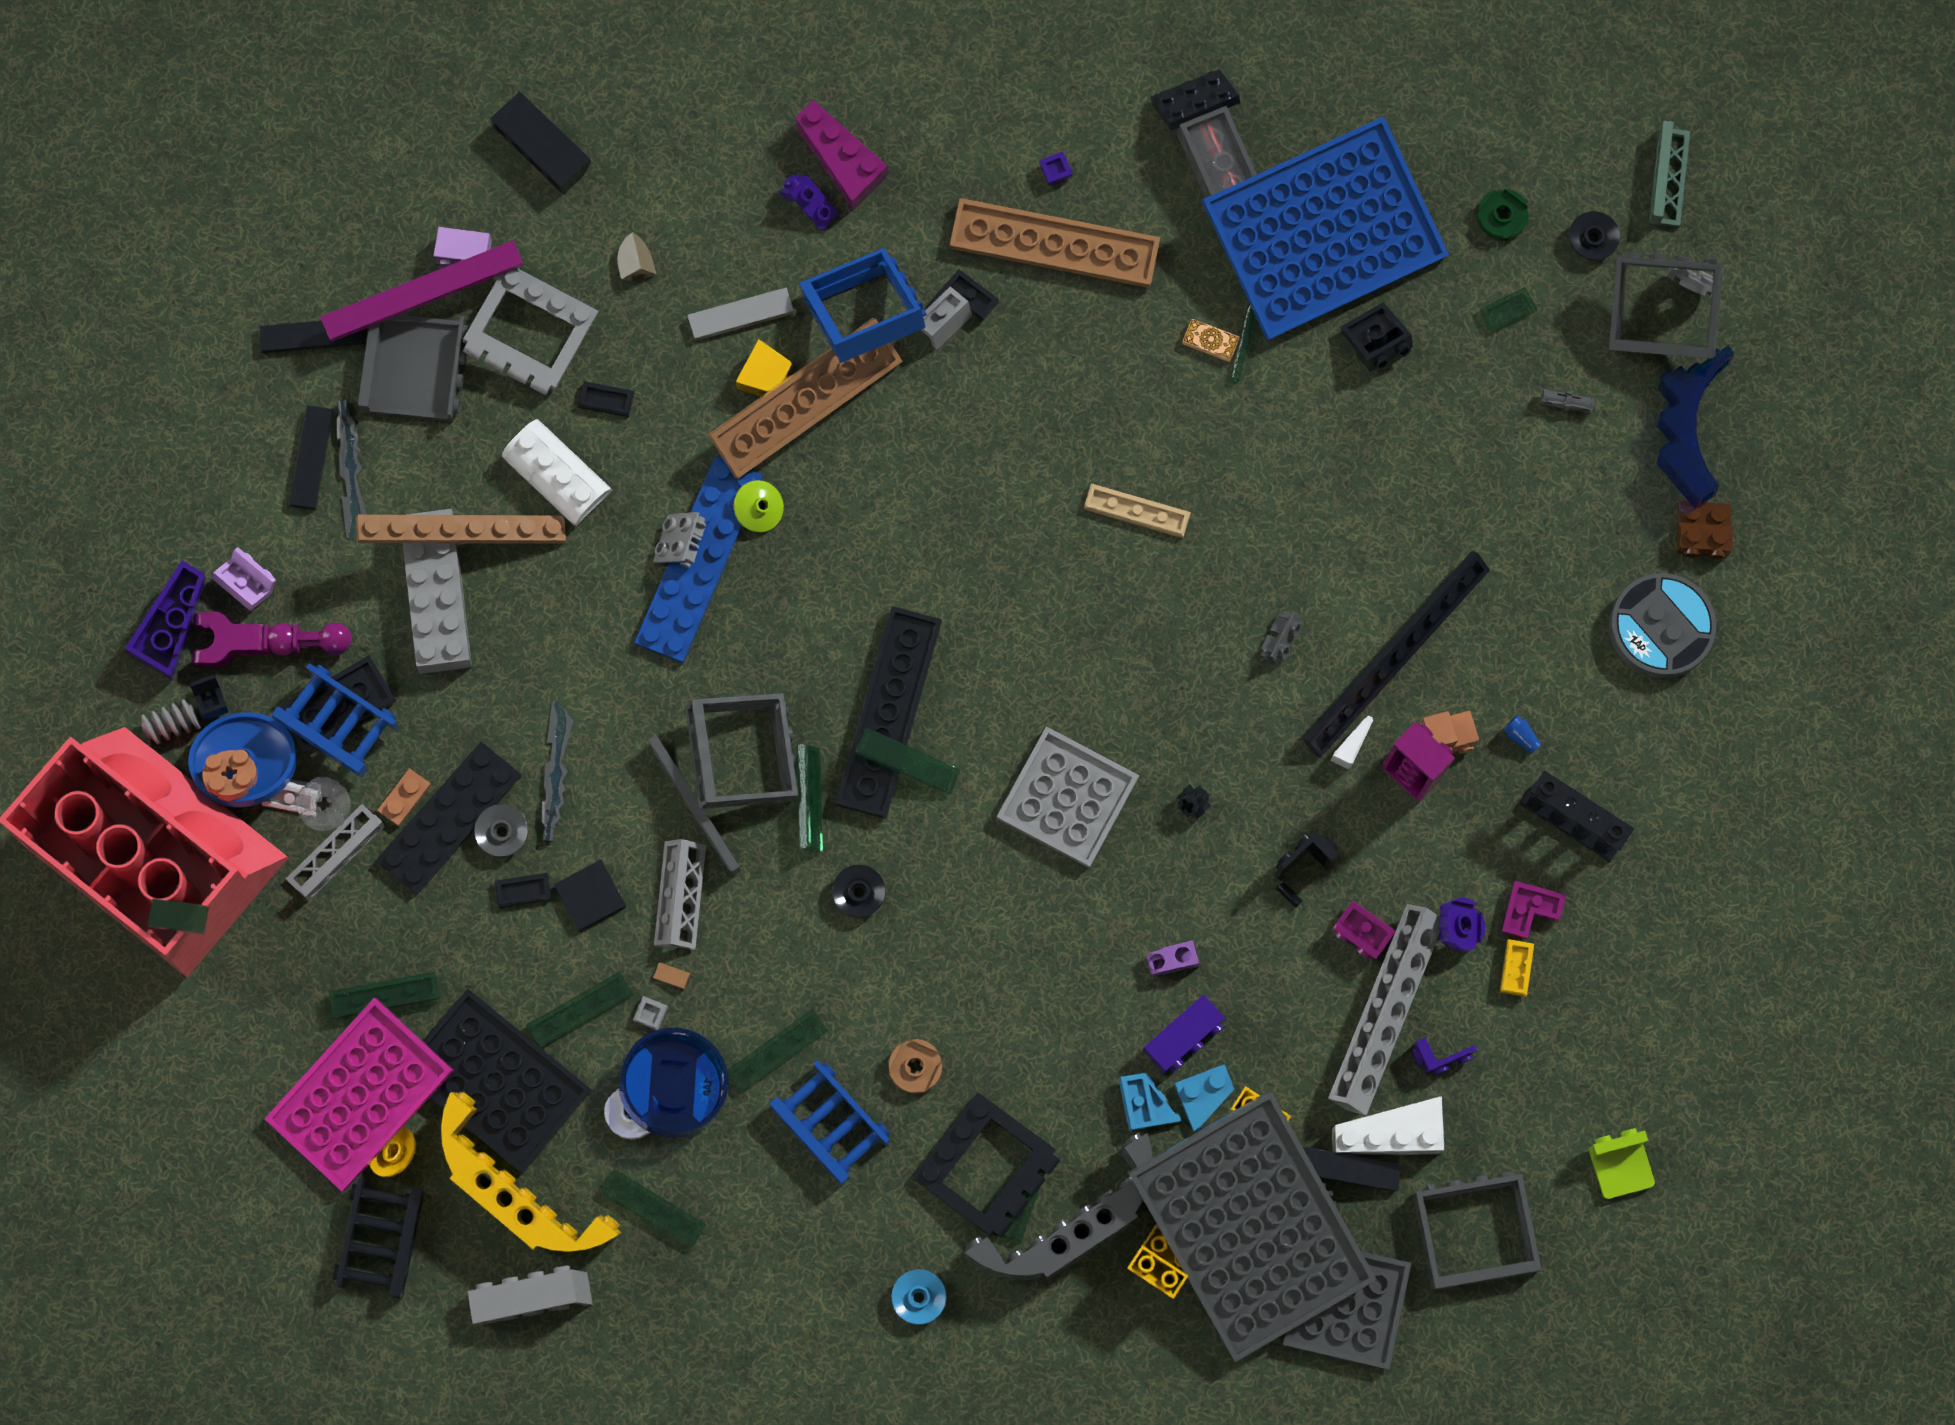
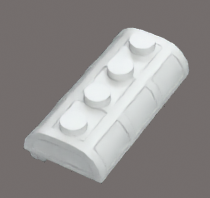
M538 419L533 420L509 442L502 453V457L575 526L613 491Z

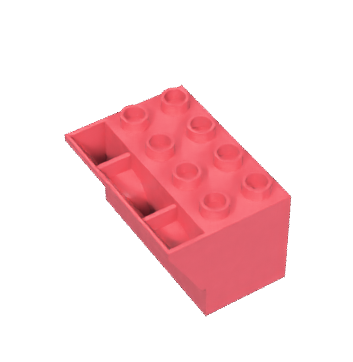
M126 727L83 742L82 744H79L70 736L0 817V823L26 849L185 977L192 973L288 859L284 853L225 806L206 798L196 788L190 778Z

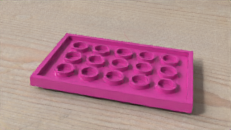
M373 998L266 1116L265 1120L339 1190L345 1192L454 1070L377 998Z

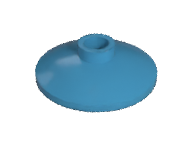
M911 1270L903 1274L896 1281L892 1290V1304L896 1313L903 1320L911 1324L919 1325L933 1321L941 1314L946 1303V1291L943 1283L935 1274L926 1270ZM916 1293L923 1294L924 1300L921 1303L914 1301L913 1297Z

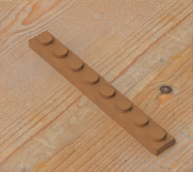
M356 516L357 543L562 544L566 541L564 516Z

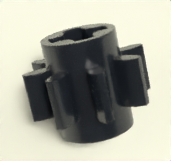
M1190 784L1177 796L1180 800L1178 808L1187 817L1194 814L1196 818H1199L1211 807L1208 803L1209 794L1200 785L1193 789Z

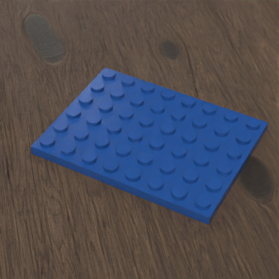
M1384 116L1201 201L1267 341L1449 256Z

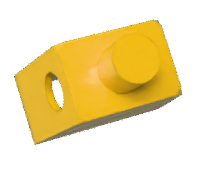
M758 340L736 380L737 389L762 397L790 377L793 371V364L767 344Z

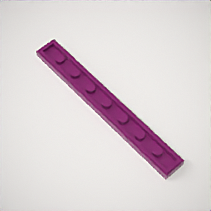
M513 240L323 315L320 318L330 342H333L522 267L524 264Z

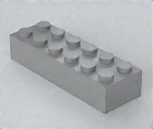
M445 509V510H437V511L414 513V514H406V515H454V514H453L452 509ZM403 543L415 659L419 674L472 667L458 543Z

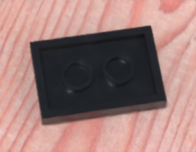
M1220 69L1208 72L1203 76L1186 81L1171 89L1163 90L1150 97L1153 107L1171 131L1178 129L1180 124L1225 106L1230 108L1241 103L1239 94Z

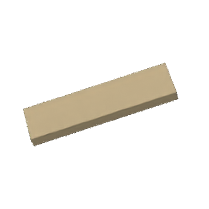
M1091 484L1084 505V510L1180 538L1184 537L1191 513L1095 484Z

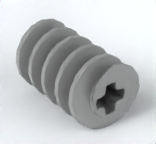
M184 699L181 700L180 709L172 703L170 713L165 707H162L161 716H158L155 711H151V720H148L144 714L141 715V726L149 747H151V739L157 744H161V735L167 741L171 740V731L177 737L181 736L182 727L187 733L191 732L192 724L197 729H201L193 706L189 705Z

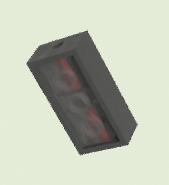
M1227 106L1179 125L1176 132L1205 198L1257 175Z

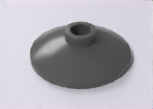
M505 804L494 805L484 810L478 817L474 830L475 838L480 848L487 854L496 857H506L522 848L528 836V825L525 817L518 809ZM500 828L507 830V834L504 837L497 835V831Z

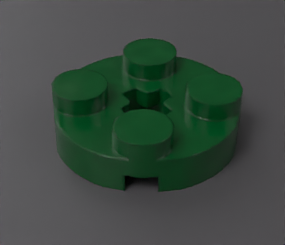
M1513 190L1491 191L1480 202L1477 222L1488 236L1501 241H1508L1518 236L1526 227L1529 218L1527 203L1519 193ZM1507 210L1508 219H1500L1496 211L1502 212Z

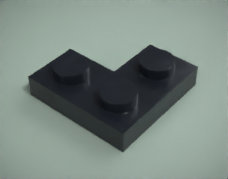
M958 269L929 303L927 308L949 287H952L969 302L972 314L981 321H984L999 303V299Z

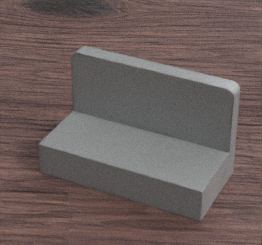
M949 287L925 310L927 316L923 318L926 328L921 329V331L930 338L932 346L937 350L972 317L969 302L952 287Z

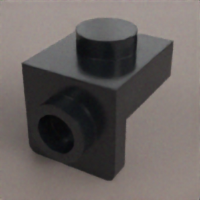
M210 675L190 683L204 722L229 713L223 692L215 675Z

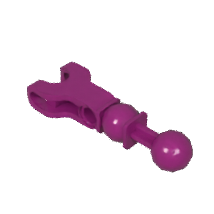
M200 612L194 614L193 624L200 630L214 632L215 638L209 648L196 650L192 653L191 664L198 668L219 669L227 666L237 656L271 655L272 652L276 655L286 656L294 651L297 654H301L302 647H321L327 654L336 656L345 653L350 648L352 636L348 627L336 622L327 624L321 631H302L298 624H294V627L286 623H279L273 627H270L268 624H233L220 612Z

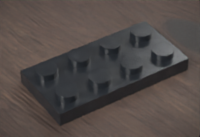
M370 655L331 677L380 711L397 702ZM322 682L298 714L300 716L298 720L306 725L308 722H312L335 690ZM298 696L281 705L280 708L286 710L287 707L290 708ZM343 697L320 728L322 730L320 734L327 739L330 736L333 737L356 704ZM365 711L355 725L372 715ZM291 731L304 754L315 749L314 746Z

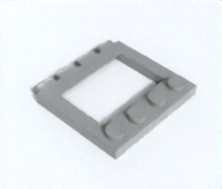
M517 268L499 275L463 338V343L466 344L463 352L477 360H480L483 353L486 354L485 364L500 372H503L507 365L510 367L507 372L508 376L523 384H526L530 377L533 379L530 387L547 395L550 389L555 391L595 320L598 310ZM506 292L514 293L525 299L526 302L534 306L536 305L548 311L549 314L557 318L559 317L574 326L552 368L483 333Z

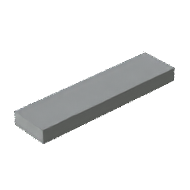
M786 287L688 314V319L694 339L697 341L794 314V310Z

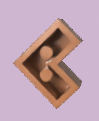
M1449 711L1425 717L1420 725L1423 724L1433 733L1432 737L1439 744L1441 742L1445 743L1452 752L1458 751L1459 754L1473 751V746H1476L1479 742L1470 711L1451 716Z

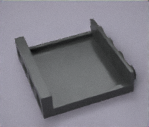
M399 315L369 327L358 400L360 412L454 422V415H459L460 399H457V392L462 390L464 375L460 374L461 365H466L467 354L463 352V338L470 325L466 324L465 317L460 316V321Z

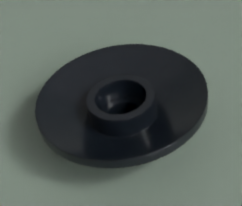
M1589 211L1579 215L1573 221L1569 230V240L1572 248L1580 256L1589 260H1602L1612 255L1617 249L1620 242V231L1616 222L1609 215L1598 211ZM1590 235L1596 236L1598 241H1597V242H1592V241H1590V240H1589V236H1590Z
M853 865L842 870L837 875L832 888L836 906L846 915L856 918L867 917L875 913L883 904L886 891L880 874L873 868L865 865ZM860 888L864 891V895L856 897L854 891Z

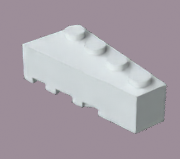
M1442 1096L1335 1125L1332 1128L1333 1152L1352 1156L1441 1154L1444 1151Z

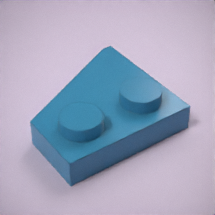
M1225 1064L1174 1084L1193 1132H1196V1129L1200 1128L1234 1091V1086Z

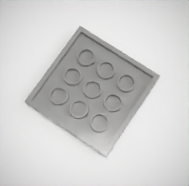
M1046 726L996 819L1090 869L1135 786L1139 775Z

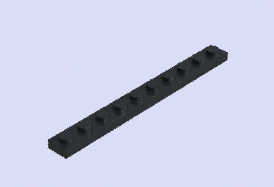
M1471 551L1305 734L1302 739L1313 754L1320 758L1490 571L1479 553Z

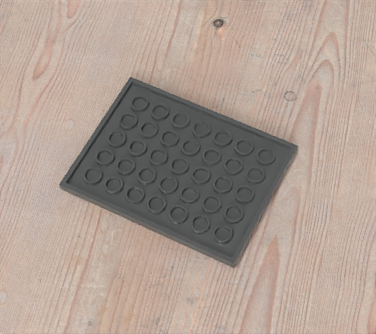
M1270 1090L1128 1172L1182 1270L1188 1275L1187 1278L1235 1362L1377 1280Z

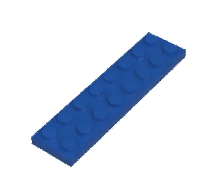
M715 456L691 511L699 512V516L705 518L704 523L706 524L703 535L700 537L702 539L701 542H694L699 545V549L695 550L697 551L695 562L691 564L690 568L681 566V562H669L634 642L635 645L682 664L684 663L742 529V525L734 513L735 495L744 484L755 480L762 481V474L749 470L740 478H735L724 459Z

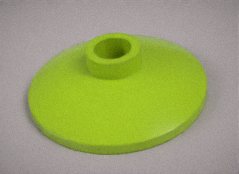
M760 480L751 481L744 484L736 493L734 513L739 523L746 529L753 532L769 531L782 518L784 509L782 497L779 491L770 483ZM759 501L765 503L764 510L759 508Z

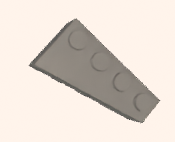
M569 1266L554 1268V1273L544 1275V1271L527 1274L528 1279L519 1281L518 1277L502 1279V1284L493 1286L492 1282L477 1284L476 1290L468 1291L472 1323L484 1325L517 1319L520 1314L522 1316L539 1315L544 1313V1309H548V1311H561L570 1309L569 1304L592 1305L587 1272L570 1270Z

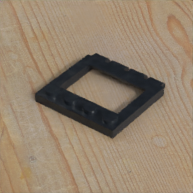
M978 1092L912 1178L991 1237L995 1233L1002 1238L1013 1224L1006 1215L1009 1213L1014 1218H1017L1029 1203V1200L1022 1194L1026 1192L1033 1197L1046 1180L1039 1172L1043 1171L1050 1175L1061 1160L1054 1155L1055 1148ZM989 1120H992L1033 1152L984 1214L942 1182Z

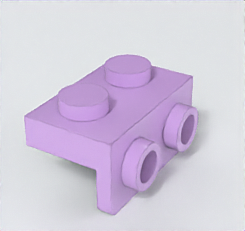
M238 547L233 550L231 559L214 571L212 579L250 611L272 594L276 579L268 570L263 569L248 553H244Z

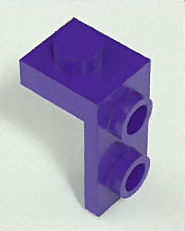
M791 175L784 181V187L779 191L781 196L785 200H794L818 229L823 230L838 215V211L808 176Z
M1425 1037L1413 1044L1414 1050L1411 1052L1416 1064H1422L1426 1075L1434 1072L1436 1076L1449 1070L1448 1065L1457 1061L1461 1065L1472 1060V1054L1478 1049L1476 1045H1473L1437 1061Z

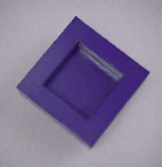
M1063 151L1039 160V165L1049 186L1072 178L1073 173Z

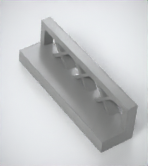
M361 804L286 880L309 902L385 825L376 815H373ZM364 812L369 820L359 830H355V820ZM351 824V830H345ZM340 834H351V838L340 849H335L336 838ZM332 843V849H326ZM321 853H332V857L324 865L316 868V858ZM313 862V868H307ZM301 872H313V875L302 886L294 880Z
M684 839L665 841L654 946H675L695 950L706 845ZM689 848L696 850V860L693 864H691L688 858ZM689 874L693 879V887L690 890L685 884L686 876ZM686 900L691 906L690 914L687 916L682 910L683 903ZM683 926L688 932L687 942L679 940L680 929Z

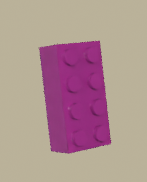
M1415 721L1393 744L1381 768L1420 803L1442 780L1455 757L1452 756V750L1445 743L1441 742L1439 744L1432 737L1433 733L1427 726L1419 725Z

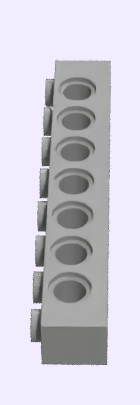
M1406 905L1328 1097L1329 1100L1347 1111L1367 1115L1440 934V917L1426 907Z

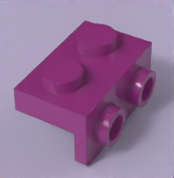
M1352 900L1333 927L1337 931L1335 935L1347 944L1349 941L1358 946L1357 951L1368 959L1371 957L1377 959L1396 932L1395 929L1354 900Z

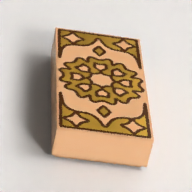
M1191 319L1182 344L1230 362L1240 337Z

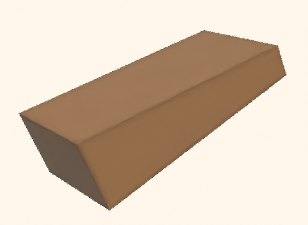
M659 962L653 978L685 990L690 973Z

